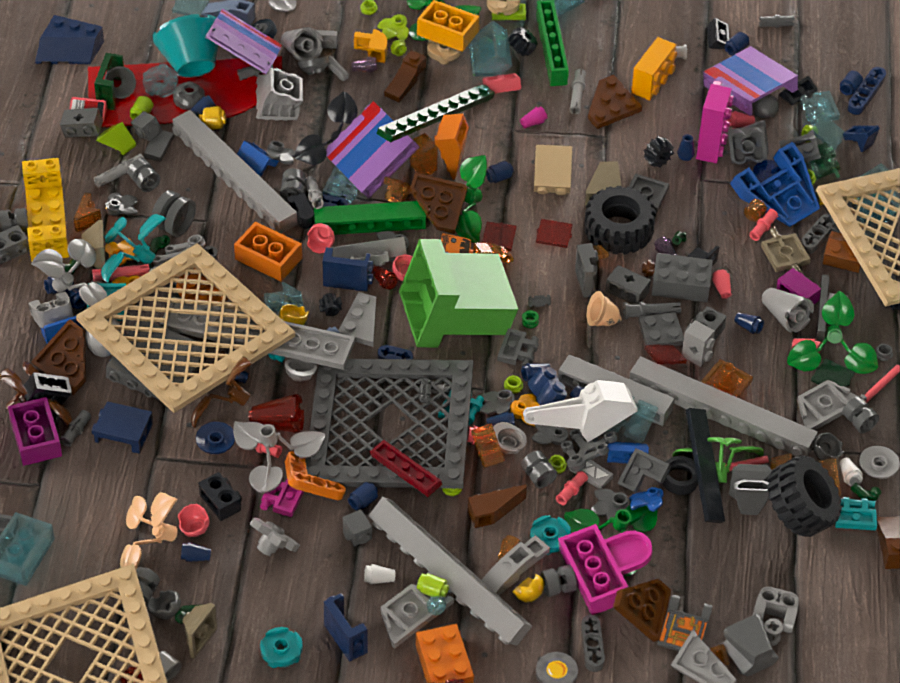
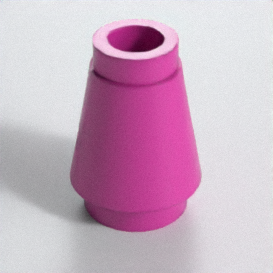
M535 107L520 119V123L524 129L545 122L547 114L542 107Z

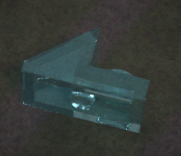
M282 282L281 292L264 293V303L273 312L280 311L281 307L286 304L297 307L304 306L301 291L285 282Z

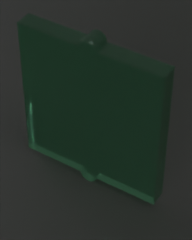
M825 358L822 364L816 368L811 382L819 385L826 380H830L839 386L847 387L850 386V381L854 377L855 372Z

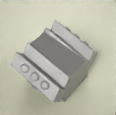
M270 68L265 75L258 74L255 83L258 85L255 92L257 95L256 109L258 110L256 118L283 121L297 120L300 105L303 102L302 78L293 73H285L278 68Z

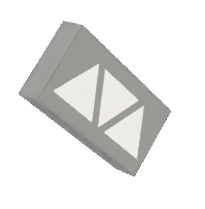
M592 460L587 461L586 467L581 470L588 476L587 482L598 489H603L613 479V473Z

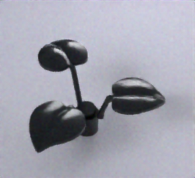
M343 91L329 103L327 109L329 118L333 122H340L338 130L332 132L330 139L322 143L321 137L316 134L303 138L296 148L295 159L310 165H317L324 161L327 151L323 146L331 142L333 143L342 132L343 123L351 124L357 118L358 110L356 103L347 92Z

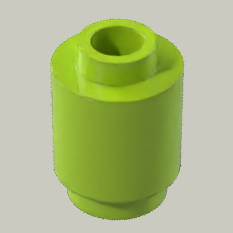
M140 96L137 98L130 110L132 120L143 111L148 114L151 112L154 105L149 97Z
M422 573L417 583V589L421 590L423 594L440 600L442 596L446 597L449 585H447L446 579L429 573L427 575Z

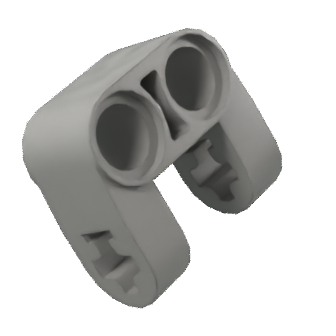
M65 291L56 294V299L41 304L39 300L28 303L31 315L40 328L74 317L69 296Z
M764 587L757 598L753 615L759 614L762 621L764 614L784 618L783 632L792 634L799 598L796 594L789 591Z

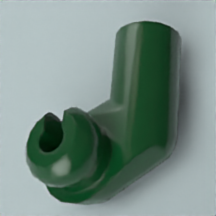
M167 235L154 238L150 243V250L156 254L158 250L169 245L170 238Z

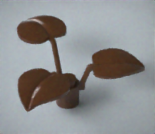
M245 356L241 357L230 372V376L225 381L226 385L231 386L227 392L229 398L209 394L208 396L205 395L197 404L191 416V424L194 428H196L198 419L208 407L212 398L225 400L231 404L235 401L241 406H244L249 400L251 393L239 386L234 380L243 370L252 365Z
M27 361L23 363V369L29 376L33 372L41 373ZM9 368L4 369L0 373V380L6 382L17 391L15 397L5 405L8 410V406L26 402L25 395L27 390L22 385V380L14 371ZM47 399L50 407L68 426L72 422L70 412L58 400Z

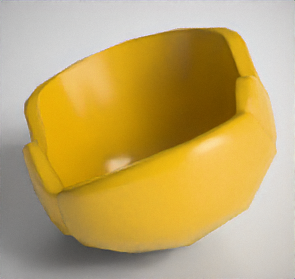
M291 304L282 306L279 311V317L283 321L300 325L306 323L309 311L305 312L304 306L297 307Z
M535 574L534 579L528 577L513 590V593L522 602H532L542 594L545 582L541 576Z

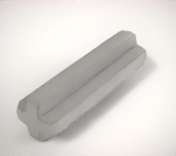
M328 55V67L341 81L348 80L349 73L331 55Z

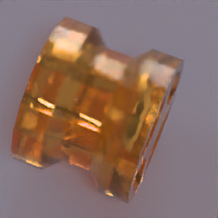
M753 199L744 209V215L750 221L757 222L761 215L767 211V207L763 201Z

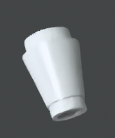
M843 458L839 465L844 482L849 486L856 482L860 484L863 480L862 471L850 458Z
M371 564V566L366 565L364 580L370 584L394 582L395 570Z

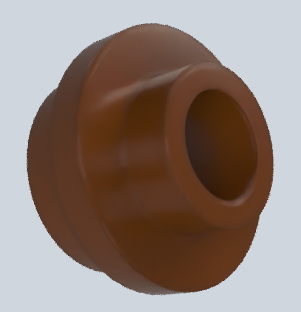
M651 259L643 262L641 273H644V277L653 276L655 262H652Z

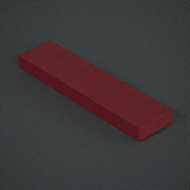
M386 440L381 441L370 451V456L427 497L442 485V480Z

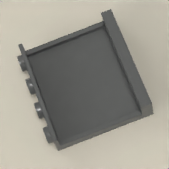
M140 321L139 327H150V322ZM153 323V328H164ZM166 329L165 339L195 341ZM130 331L127 336L134 337L135 331ZM138 331V337L148 338L149 332ZM152 332L151 338L162 339L163 333ZM137 342L136 347L147 348V342ZM150 343V349L161 348V343ZM164 344L163 350H174L175 344ZM178 345L177 351H188L189 345ZM192 346L191 352H202V346ZM205 347V353H208V347ZM149 353L148 359L159 360V354ZM163 354L162 360L173 361V355ZM177 355L176 361L186 362L187 356ZM114 356L111 358L106 366V378L112 382L125 385L131 390L139 391L148 397L158 399ZM190 356V362L200 363L201 357ZM161 365L160 371H171L172 365ZM175 366L174 372H185L186 366ZM189 367L188 373H194L197 367ZM174 376L173 382L184 383V377Z

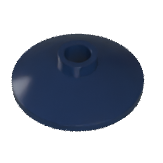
M209 422L197 431V446L209 454L224 453L235 443L233 428L223 422Z

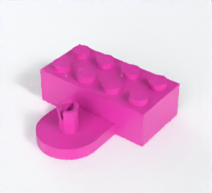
M714 80V83L710 84L703 106L696 156L698 160L716 164L719 157L723 156V145L727 143L728 135L725 132H728L730 122L727 119L730 120L732 113L730 108L734 100V96H731L732 88L722 86L721 81Z
M594 524L558 538L560 553L566 565L570 564L572 566L577 587L591 615L613 608L617 591L628 587L623 575L644 567L652 558V543L650 539L638 531H626L604 539L597 525Z

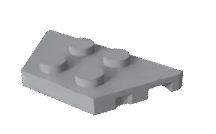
M826 380L798 396L797 403L804 426L813 430L819 429L842 416L844 406L851 399L858 396L850 393L851 389ZM861 394L860 397L866 401L867 397Z
M411 584L381 606V614L392 647L395 649L454 603V598L448 596L447 598L442 597L439 600L421 593V590L417 589V585Z

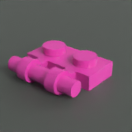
M286 479L285 483L281 482L276 489L263 494L260 508L267 510L270 505H273V512L292 517L304 491L294 489L288 484ZM280 491L279 495L275 496V493Z

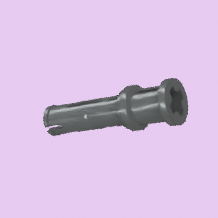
M623 303V317L628 319L629 317L671 312L681 314V307H679L681 303Z

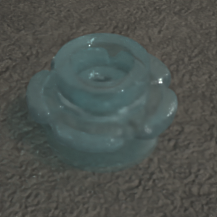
M433 596L427 602L428 613H432L435 616L440 615L446 608L444 598L440 596Z

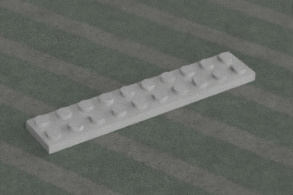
M170 303V308L180 309L181 303ZM184 304L183 309L194 310V304ZM197 305V310L207 311L208 305ZM211 306L210 311L221 312V307ZM224 308V312L235 313V310ZM169 313L167 329L176 333L204 339L207 316ZM210 316L209 321L220 322V317ZM223 317V323H233L234 321L233 317ZM237 318L236 324H247V319ZM250 319V325H257ZM284 321L295 331V337L270 352V354L344 370L355 344L354 336ZM160 322V326L164 327V323ZM208 326V332L218 333L219 327ZM222 327L221 333L232 334L233 328ZM236 328L235 334L246 335V329ZM249 329V335L259 336L260 330ZM207 336L208 340L217 342L218 337ZM221 337L220 342L231 344V338ZM234 338V344L244 345L245 339Z

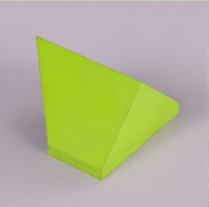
M123 122L109 127L96 140L115 150L121 151L123 155L136 146V142Z

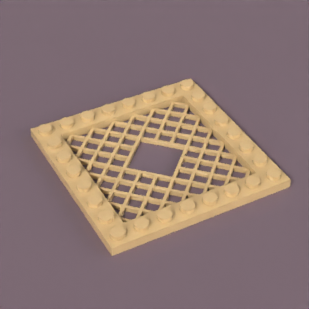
M900 168L820 185L816 189V192L885 307L900 303V282L891 278L892 273L900 276V271L894 269L895 264L900 266V261L897 260L900 255V240L892 237L900 215V206L897 208L890 205L891 200L900 203V199L893 196L894 191L900 193ZM891 190V193L888 194V193H886V192H884V191ZM876 193L875 198L870 196V194ZM879 194L888 198L887 203L878 199ZM866 198L872 201V206L863 203V199ZM848 201L858 205L857 209L849 207L847 205ZM875 204L884 206V211L874 208ZM860 207L870 210L869 214L866 215L860 212ZM887 209L897 212L896 217L887 214ZM872 212L881 215V220L871 217ZM857 215L866 219L865 224L856 220ZM884 218L894 221L893 225L884 223ZM869 221L878 224V228L874 229L868 226ZM881 226L890 230L889 235L880 231ZM868 230L875 233L874 238L865 235V231ZM877 236L886 238V244L876 240ZM892 241L899 244L898 249L889 246V242ZM874 244L884 248L883 252L874 250ZM886 250L896 253L895 258L885 255ZM883 259L892 262V266L884 265L882 263Z
M198 243L76 315V320L173 413L226 381L230 376L231 370L241 357L245 356L253 364L295 337V331ZM188 273L199 274L198 280L188 279ZM185 274V278H184V279L179 278L180 276H182V275ZM203 275L207 280H201V276ZM173 282L184 283L183 289L173 288ZM170 283V287H169V288L164 287L165 285H167V284ZM187 283L197 284V290L186 289ZM200 284L211 285L210 291L200 290ZM214 286H215L219 291H213ZM158 291L169 292L168 298L158 297ZM155 292V296H154V297L148 296V295H150V294H152V293ZM172 292L182 293V299L171 298ZM185 293L196 294L195 300L185 299ZM199 295H209V301L198 300ZM212 295L223 296L222 302L212 301ZM226 297H227L231 302H225ZM143 300L154 301L153 307L142 306ZM138 301H140L139 306L133 305V304L137 303ZM157 302H167V307H156ZM170 303H181L180 309L170 308ZM184 304H194V310L183 309ZM197 305H208L207 311L197 310ZM211 306H222L221 312L210 311ZM235 307V313L224 312V308ZM238 308L245 314L238 313ZM125 310L124 315H117L118 313ZM128 310H138V316L127 315ZM152 311L151 317H143L141 312ZM155 312H166L165 318H156ZM169 313L206 315L203 342L165 339ZM210 316H219L220 322H210L209 318ZM223 317H233L234 321L233 323H223ZM237 318H246L247 324H236ZM122 319L123 323L122 325H112V320ZM250 319L257 325H250ZM126 320L137 321L136 326H125ZM140 321L150 322V327H139ZM162 322L164 323V328H153V323ZM208 326L219 327L218 333L208 332ZM222 327L233 328L232 334L221 333ZM235 329H246V335L235 334ZM249 329L260 330L259 336L249 335ZM124 331H135L134 337L124 336ZM138 331L149 332L148 338L138 337ZM152 332L163 333L162 339L151 338ZM207 336L218 337L217 343L206 342ZM221 337L231 338V344L220 343ZM234 338L245 339V344H234ZM147 342V348H137L136 343ZM150 343H161V348L150 349ZM164 344H175L174 350H163ZM178 345H189L188 351H177ZM192 346H202V352H191ZM205 347H216V353H205ZM219 348H229L230 353L219 354ZM149 353L159 354V360L148 359ZM163 354L173 355V361L162 360ZM176 356H187V361H176ZM190 356L201 357L200 363L190 362ZM204 357L215 358L214 364L203 363ZM161 365H172L171 371H160ZM175 366H186L185 372H174ZM189 367H199V373H188ZM173 377H184V383L173 382Z
M134 564L0 608V631H3L0 634V683H11L9 677L17 679L15 683H37L42 675L50 678L47 683H53L54 680L61 683H72L45 671L66 639L99 652L79 683H85L87 679L93 680L95 683H109L103 680L108 671L116 674L111 683H117L120 677L128 679V683H168ZM110 596L118 599L114 607L106 605ZM104 597L101 602L96 601V599ZM90 603L98 606L93 614L85 611ZM121 603H123L125 612L118 610ZM84 604L81 609L75 607ZM102 608L110 611L106 619L98 617ZM70 610L78 613L73 621L65 618ZM63 611L61 616L54 614ZM115 613L123 616L118 624L110 622ZM82 615L90 618L85 626L77 623ZM44 617L40 623L34 621L36 619ZM49 617L57 619L52 628L44 625ZM94 620L102 623L98 631L90 628ZM126 620L130 629L123 627ZM61 622L70 625L65 633L57 630ZM29 623L37 626L32 635L24 632ZM23 624L20 630L15 628V626ZM107 625L115 628L110 636L102 633ZM74 627L82 630L77 638L69 635ZM41 629L49 631L44 640L36 637ZM9 630L17 633L12 641L4 639ZM119 630L128 633L123 641L115 639ZM86 632L94 635L90 643L82 640ZM53 634L61 636L57 645L49 642ZM21 635L29 638L24 647L16 644ZM131 636L134 646L127 644ZM99 637L107 640L102 648L94 645ZM33 641L41 643L36 652L28 649ZM1 642L9 645L5 652H3ZM111 642L120 645L115 653L107 651ZM45 646L53 648L49 657L41 654ZM13 647L21 650L16 659L8 656ZM124 647L132 650L127 659L119 656ZM25 652L33 655L28 664L20 661ZM103 654L112 657L107 666L99 663ZM135 654H137L139 664L131 661ZM37 658L45 660L41 669L32 666ZM5 659L13 662L9 669H7ZM116 659L124 662L119 671L111 668ZM17 664L25 667L20 676L12 673ZM128 665L137 668L132 676L124 673ZM95 666L104 669L99 678L90 675ZM29 670L37 672L33 681L24 678ZM140 671L142 672L144 681L136 678Z

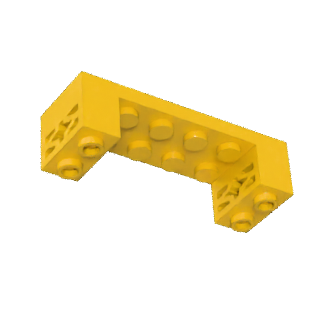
M59 158L22 161L31 262L45 249H53L62 258H69Z

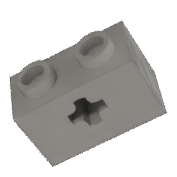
M695 320L685 331L681 357L699 367L705 362H709L713 356L712 347L715 343V330Z

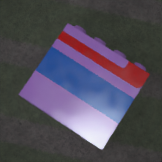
M225 9L221 10L205 36L264 74H267L282 47L280 43Z
M751 46L703 72V83L706 88L709 89L710 84H713L714 80L721 81L722 86L732 88L731 96H734L733 105L750 116L752 115V103L777 89L784 87L792 93L798 90V75Z
M374 101L326 149V156L368 199L419 148L408 135L391 143L377 135L379 127L391 123L393 120Z

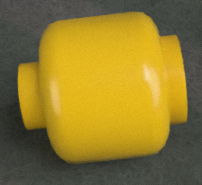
M219 106L206 107L203 109V114L199 115V119L211 130L221 129L223 124H226L225 111Z

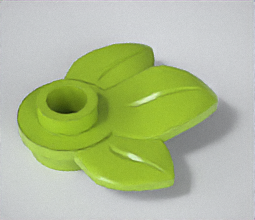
M401 14L383 19L377 26L385 34L387 40L396 36L398 40L404 42L409 35L407 18Z

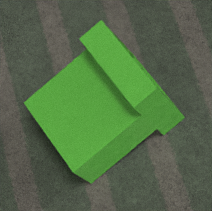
M419 239L399 290L416 346L438 348L443 335H506L519 309L499 254L445 253L441 239Z

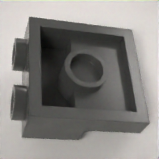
M592 243L577 245L575 272L583 297H591L592 289L594 288V276L597 274L596 261H598V252L593 249Z

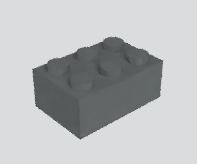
M657 253L652 296L708 302L713 260Z

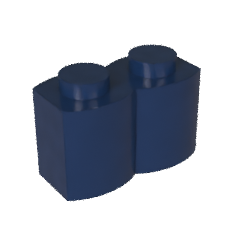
M540 366L528 381V386L536 396L539 405L562 401L567 397L564 384L559 382L556 371L551 367Z

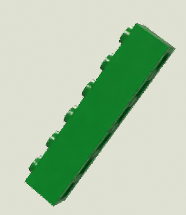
M537 0L536 19L550 86L568 85L569 69L554 0Z
M417 201L327 206L320 209L314 207V223L328 225L334 231V235L426 229V214Z

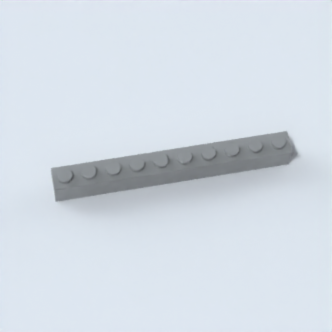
M191 110L173 118V133L177 137L179 136L184 144L190 147L195 155L204 161L206 166L211 167L215 174L221 177L226 185L236 192L239 198H243L247 205L253 208L258 216L268 223L271 229L282 234L297 225V212Z
M641 356L630 371L629 379L661 393L668 394L674 398V404L685 409H706L707 419L716 421L723 426L730 427L758 441L793 454L795 457L799 455L808 457L813 449V443L818 432Z
M385 497L381 498L368 515L373 520L372 524L377 529L384 530L387 533L386 537L390 541L400 544L399 549L407 555L411 554L415 558L413 561L419 567H425L428 570L427 573L446 579L447 585H449L448 593L453 592L457 596L455 598L457 602L463 606L467 605L471 609L469 612L474 617L484 620V626L492 632L496 631L500 635L498 637L499 640L506 645L513 644L517 646L531 629L532 625L397 504Z

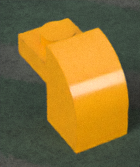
M373 29L372 34L355 31L354 49L368 51V61L385 63L387 57V37L384 33Z

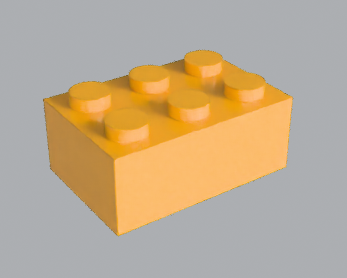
M433 0L417 19L418 36L462 52L479 32L478 15Z
M660 37L656 38L634 67L632 94L649 101L654 95L658 94L661 85L666 83L668 76L672 75L676 65H674V61L677 57L675 43Z

